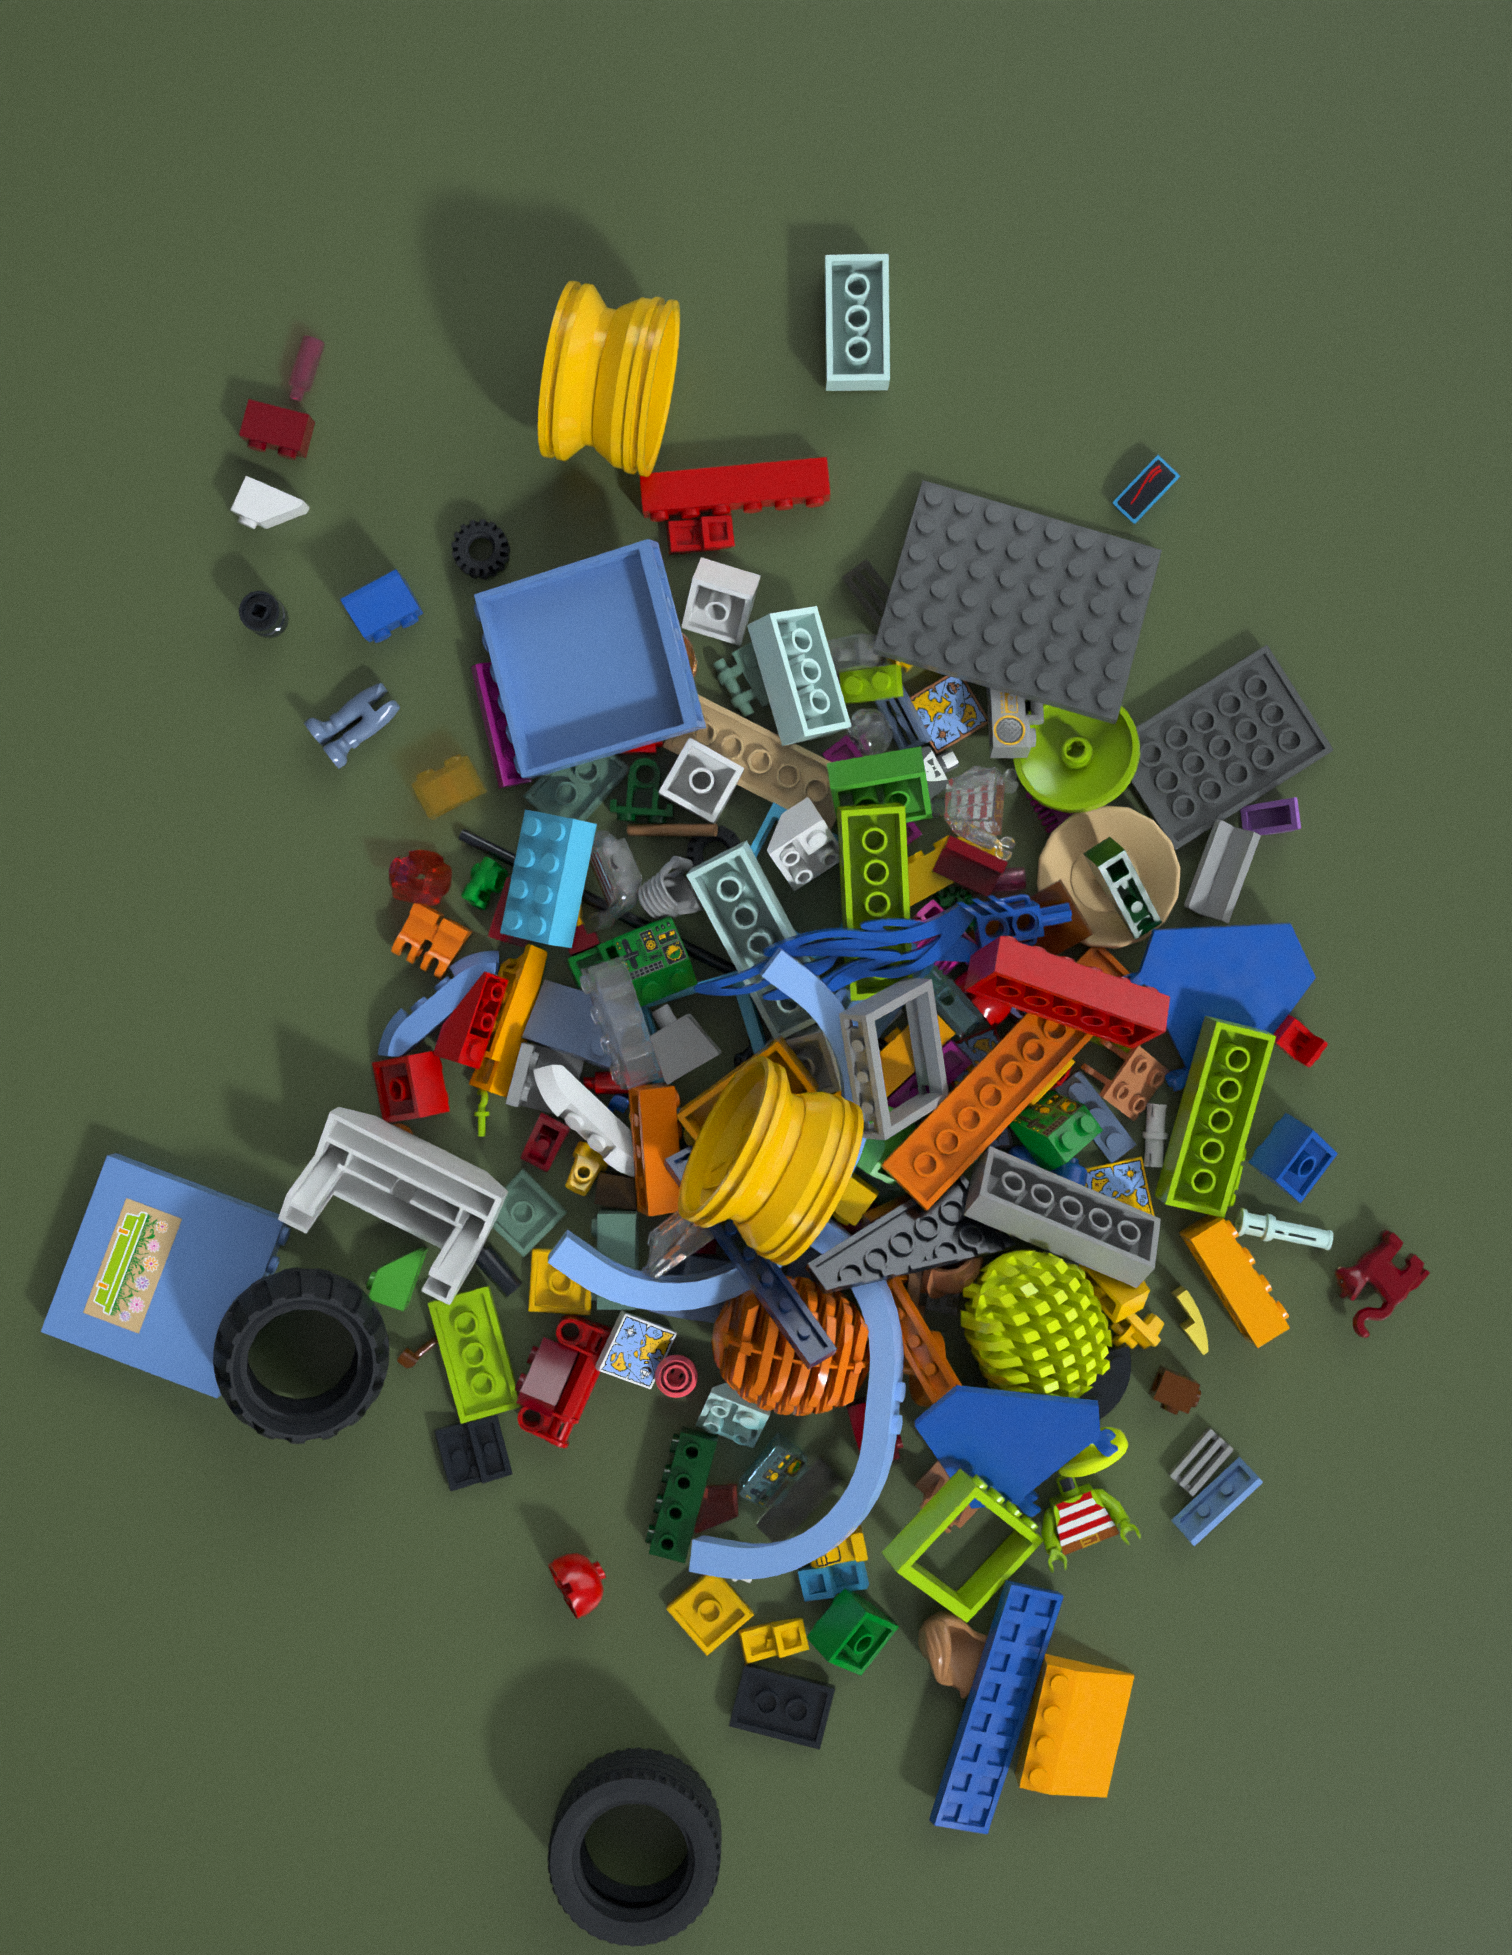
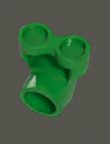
M484 857L481 863H476L472 867L470 872L471 880L466 884L460 896L469 901V904L473 907L485 911L491 899V892H502L506 877H508L507 870L503 869L495 860Z

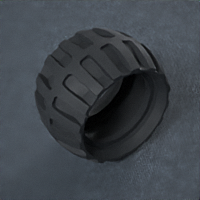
M296 1267L284 1269L270 1276H264L252 1283L250 1287L232 1302L219 1325L214 1343L213 1365L215 1378L220 1393L232 1413L243 1424H247L256 1430L259 1435L271 1440L275 1438L289 1441L290 1444H305V1441L317 1438L326 1440L337 1436L338 1432L345 1427L356 1424L378 1398L389 1366V1339L385 1323L376 1305L355 1283L331 1271L320 1268L301 1269ZM295 1309L319 1310L337 1318L352 1334L355 1351L349 1370L336 1386L319 1396L294 1399L275 1394L258 1381L249 1366L248 1351L258 1331L274 1317Z

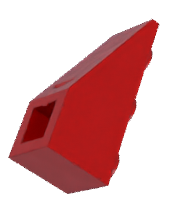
M484 971L442 1025L433 1055L479 1070L509 980Z

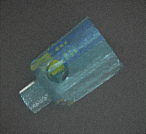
M935 970L924 977V979H932L937 1013L960 1040L967 1037L985 1021L982 1013L951 978L944 982ZM946 996H952L954 1002L949 1006L942 1002Z

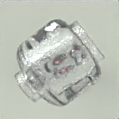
M874 708L856 711L850 720L851 727L847 728L848 736L862 754L867 755L884 752L890 745L893 730L883 713Z

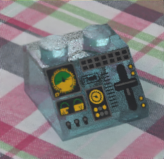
M778 1432L739 1479L738 1494L766 1510H769L773 1504L778 1506L789 1492L786 1490L793 1479L798 1482L808 1470V1466H806L808 1462L807 1455Z

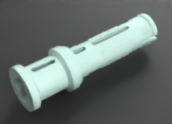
M1240 1208L1235 1220V1229L1239 1236L1243 1234L1257 1236L1266 1242L1275 1238L1329 1250L1333 1242V1232L1331 1230L1276 1220L1275 1216L1268 1213L1263 1216L1248 1213L1247 1209Z

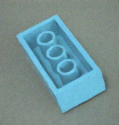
M525 809L500 931L501 934L547 945L572 948L597 824Z

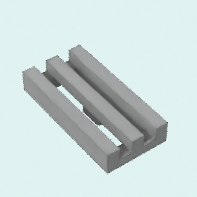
M1208 1427L1170 1470L1168 1475L1194 1496L1234 1449ZM1210 1438L1215 1440L1183 1478L1180 1477L1179 1474ZM1220 1446L1223 1447L1191 1485L1188 1484Z

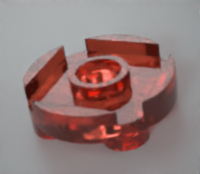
M409 851V856L401 860L400 856H398L389 867V885L392 889L393 897L397 900L434 906L441 902L442 897L448 893L452 885V869L450 865L448 866L444 863V858L441 855L432 851ZM419 874L425 875L424 879H417Z

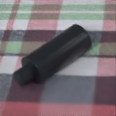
M483 1245L475 1263L501 1294L507 1298L523 1283L491 1245L487 1249Z

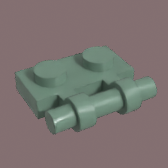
M752 642L732 653L737 665L729 668L724 658L713 664L718 673L716 677L719 683L725 685L732 697L730 702L735 709H739L743 718L754 713L749 702L757 698L762 708L770 705ZM741 674L744 675L751 688L746 692L742 691L735 679Z

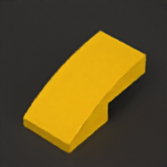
M802 1618L780 1620L738 1630L744 1661L747 1664L776 1655L782 1658L809 1650Z

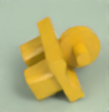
M1134 1313L1115 1324L1114 1322L1111 1323L1109 1327L1116 1333L1112 1343L1118 1347L1125 1342L1131 1349L1137 1344L1142 1349H1146L1151 1345L1156 1347L1161 1341L1158 1335L1164 1326V1322L1153 1313L1148 1314L1143 1320Z

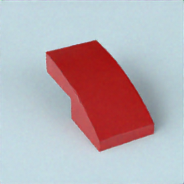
M732 515L700 517L699 520L668 521L666 523L669 555L714 551L735 546Z

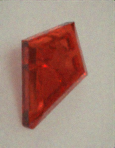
M737 1484L705 1486L694 1528L696 1534L739 1517Z

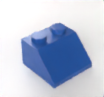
M397 569L340 599L362 636L369 643L373 640L375 643L384 641L392 635L390 631L399 626H402V628L412 626L419 621L418 616L424 614L409 584Z
M1285 1113L1274 1124L1271 1133L1262 1145L1255 1149L1253 1157L1248 1163L1260 1174L1301 1203L1338 1153L1313 1129Z

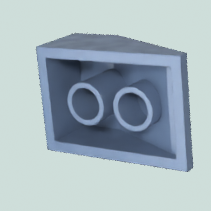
M544 980L522 1038L610 1071L630 1020L632 1009L603 997Z

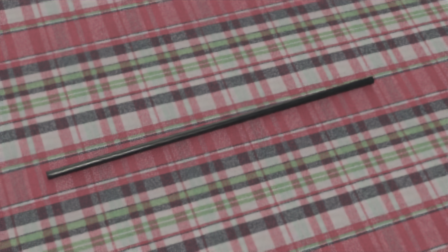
M466 829L461 831L458 840L514 867L516 854ZM585 889L583 890L582 902L635 929L651 923L613 903H610V907H608L605 899ZM681 938L689 956L724 974L737 971L734 964ZM878 1038L879 1050H881L887 1042Z

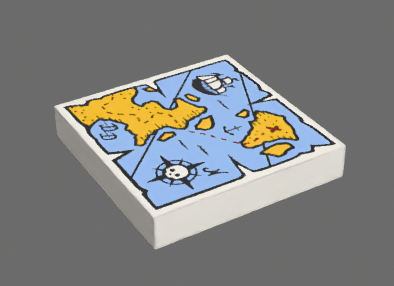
M621 1310L595 1368L600 1372L651 1389L655 1382L656 1368L666 1358L677 1332L671 1328Z

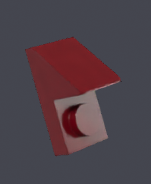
M541 1113L520 1159L548 1172L570 1131V1127Z

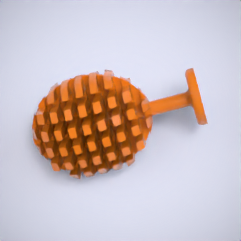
M786 1276L837 1348L834 1355L809 1370L751 1289L732 1298L729 1307V1301H725L713 1327L711 1337L713 1360L717 1363V1367L721 1369L720 1373L725 1382L733 1391L735 1389L741 1398L750 1404H757L756 1406L766 1411L774 1410L776 1414L790 1415L793 1412L795 1416L825 1413L832 1410L833 1406L835 1408L839 1406L838 1408L853 1402L855 1391H859L870 1369L869 1329L862 1313L844 1294L839 1291L823 1294L814 1281H810L809 1278L798 1276V1278L792 1279V1276ZM930 1330L946 1357L945 1342L942 1334L938 1331ZM904 1355L903 1374L909 1375L911 1398L918 1406L930 1407L932 1402Z

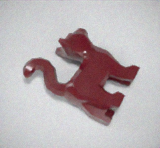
M1383 1230L1379 1234L1381 1242L1373 1249L1363 1253L1354 1266H1341L1334 1272L1337 1286L1342 1291L1339 1295L1341 1299L1348 1296V1299L1354 1301L1366 1282H1368L1383 1301L1380 1308L1365 1307L1357 1311L1353 1317V1329L1362 1338L1370 1336L1368 1329L1365 1327L1366 1320L1383 1321L1391 1316L1395 1307L1407 1298L1409 1292L1418 1288L1430 1274L1428 1270L1423 1268L1425 1263L1412 1253L1405 1258L1406 1264L1401 1269H1398L1391 1262L1404 1242L1394 1232H1389L1388 1230Z

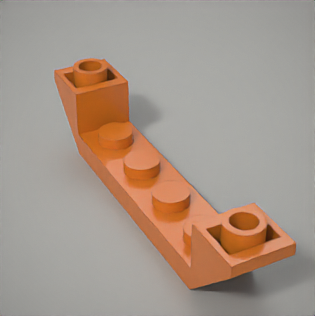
M909 1275L887 1279L886 1282L898 1310L904 1355L932 1404H935L956 1385L962 1386L903 1285L909 1280Z

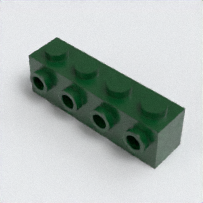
M684 1426L681 1428L680 1435L673 1434L669 1452L675 1453L672 1465L665 1464L661 1482L666 1483L664 1495L657 1494L653 1513L658 1514L656 1525L649 1524L645 1543L650 1544L649 1554L685 1564L715 1453L718 1435Z

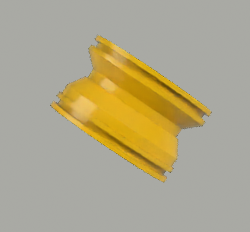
M569 281L566 284L553 317L541 378L538 407V443L543 457L553 458L555 456L557 460L567 461L587 445L594 447L613 467L624 469L626 473L635 474L638 470L640 476L648 477L651 474L662 444L675 380L680 337V306L677 300L669 299L665 304V300L662 297L656 296L653 299L642 297L617 309H611L606 306L593 284L584 283L581 286V283L577 281Z
M764 1056L754 1057L735 1074L725 1087L695 1141L679 1189L678 1212L680 1216L702 1228H709L722 1221L731 1219L745 1243L755 1249L759 1256L770 1259V1261L778 1265H787L793 1262L818 1237L846 1189L862 1142L864 1129L862 1109L856 1103L848 1101L838 1094L831 1095L824 1091L794 1095L791 1093L787 1073L783 1066L772 1062Z

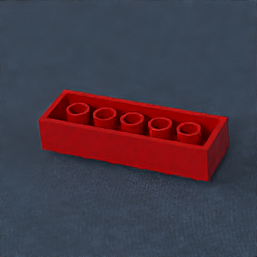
M999 936L970 956L964 990L1130 1049L1166 1032L1170 996L1159 993L1154 987H1142L1131 983V980L1126 977H1114L1103 973V970L1098 967H1087L1075 963V960L1070 957L1056 956L1048 953L1042 947L1025 945L1018 942L1012 936Z

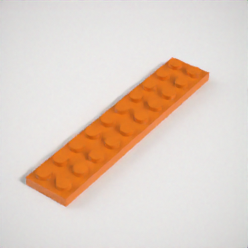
M1089 947L1075 962L1087 967H1098L1103 970V973L1114 977L1131 974L1106 948ZM1026 1013L880 1166L924 1210H928L1082 1049L1093 1035Z

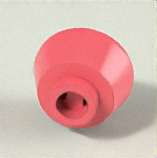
M683 1355L667 1356L658 1364L655 1371L657 1387L662 1393L673 1398L688 1395L695 1388L698 1379L696 1366L689 1358Z

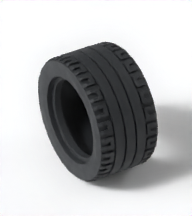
M637 1747V1749L626 1748L623 1751L615 1750L613 1753L605 1754L602 1758L598 1757L593 1763L587 1764L584 1770L581 1769L577 1777L571 1780V1784L567 1786L564 1795L561 1797L554 1818L548 1845L547 1862L549 1863L547 1868L548 1873H550V1884L553 1885L552 1890L554 1894L558 1896L557 1901L559 1905H562L563 1911L570 1915V1919L579 1928L586 1930L589 1935H593L599 1940L608 1941L610 1944L642 1947L646 1946V1944L653 1945L657 1944V1942H664L671 1936H677L680 1931L687 1929V1925L693 1924L697 1916L702 1914L703 1908L709 1904V1899L713 1896L714 1888L718 1882L722 1830L719 1808L716 1807L717 1802L712 1797L711 1789L707 1788L704 1779L701 1780L699 1778L698 1772L693 1771L690 1765H685L683 1760L673 1757L672 1754L667 1755L661 1750L656 1751L652 1750V1748L642 1749ZM624 1804L648 1805L664 1812L678 1825L686 1840L688 1851L679 1867L665 1879L644 1886L622 1884L602 1873L589 1855L585 1842V1833L593 1821L607 1810Z

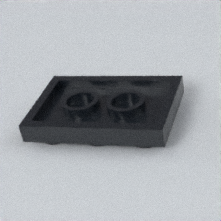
M744 1662L729 1726L820 1750L835 1693V1685Z

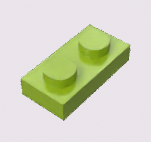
M894 664L839 673L840 688L845 704L903 697L901 665Z

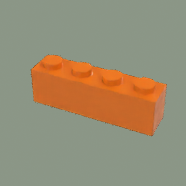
M664 1082L628 1087L637 1211L648 1217L678 1212L680 1188L665 1168L664 1161L680 1151L679 1139L682 1137V1128L676 1117L677 1108L680 1105L679 1094L675 1090V1086L667 1085Z

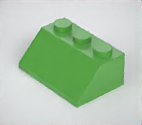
M921 746L827 763L836 819L837 807L899 802L905 806L906 823L933 818Z

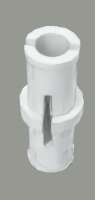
M1147 1103L1146 1131L1142 1133V1138H1145L1143 1165L1146 1167H1162L1164 1139H1168V1133L1165 1132L1167 1105Z

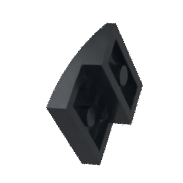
M497 1414L462 1424L458 1422L433 1430L450 1491L480 1482L484 1484L513 1474Z

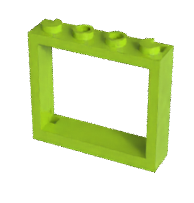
M960 1468L881 1553L898 1574L968 1623L1044 1540L1035 1531L1039 1527L1037 1523L1025 1514L1021 1517L1022 1512L1010 1500L1004 1503L1005 1498L992 1486L987 1490L988 1485L977 1474L972 1478ZM976 1498L1015 1530L956 1592L915 1561L968 1504Z

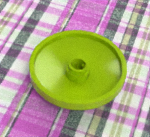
M1043 704L1044 723L1030 725V728H1035L1036 730L1035 747H1031L1027 758H1013L1016 773L1026 791L1040 804L1066 813L1092 811L1105 806L1117 798L1133 779L1140 758L1139 736L1129 713L1121 706L1116 723L1111 724Z

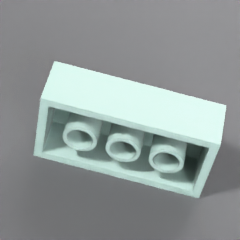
M889 254L825 255L826 391L888 390L890 383Z
M817 606L770 613L747 625L782 746L828 737L852 727Z

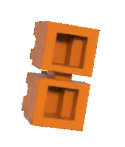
M415 901L409 912L408 919L392 946L391 952L400 956L407 944L410 943L412 948L406 961L413 964L423 953V947L426 941L429 940L433 945L428 952L424 953L420 969L426 972L435 958H437L439 964L433 976L442 980L473 931L449 917L443 918L444 914L423 902Z

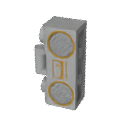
M986 687L990 758H1027L1031 747L1036 745L1035 728H1030V725L1044 723L1043 703ZM1025 701H1030L1031 715H1026Z

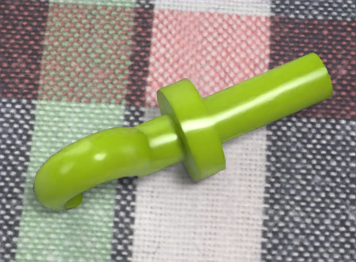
M479 1089L477 1095H481V1101L478 1104V1111H474V1116H478V1137H485L486 1116H490V1112L486 1111L488 1093L486 1090Z

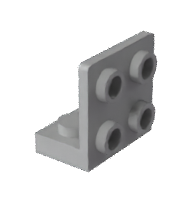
M528 1042L521 1043L505 1104L515 1107L525 1106L554 1114L544 1101L537 1087L533 1070L548 1065H563L579 1081L584 1061L547 1047Z

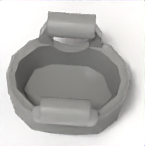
M673 856L660 869V872L652 876L651 879H648L647 882H644L642 886L640 885L637 892L638 899L642 908L650 917L661 920L671 916L672 919H675L682 914L705 911L699 898L696 897L691 884L683 876L693 866L690 859ZM673 868L676 869V870L673 871L672 873H669V874H668V872H669L671 869H673Z

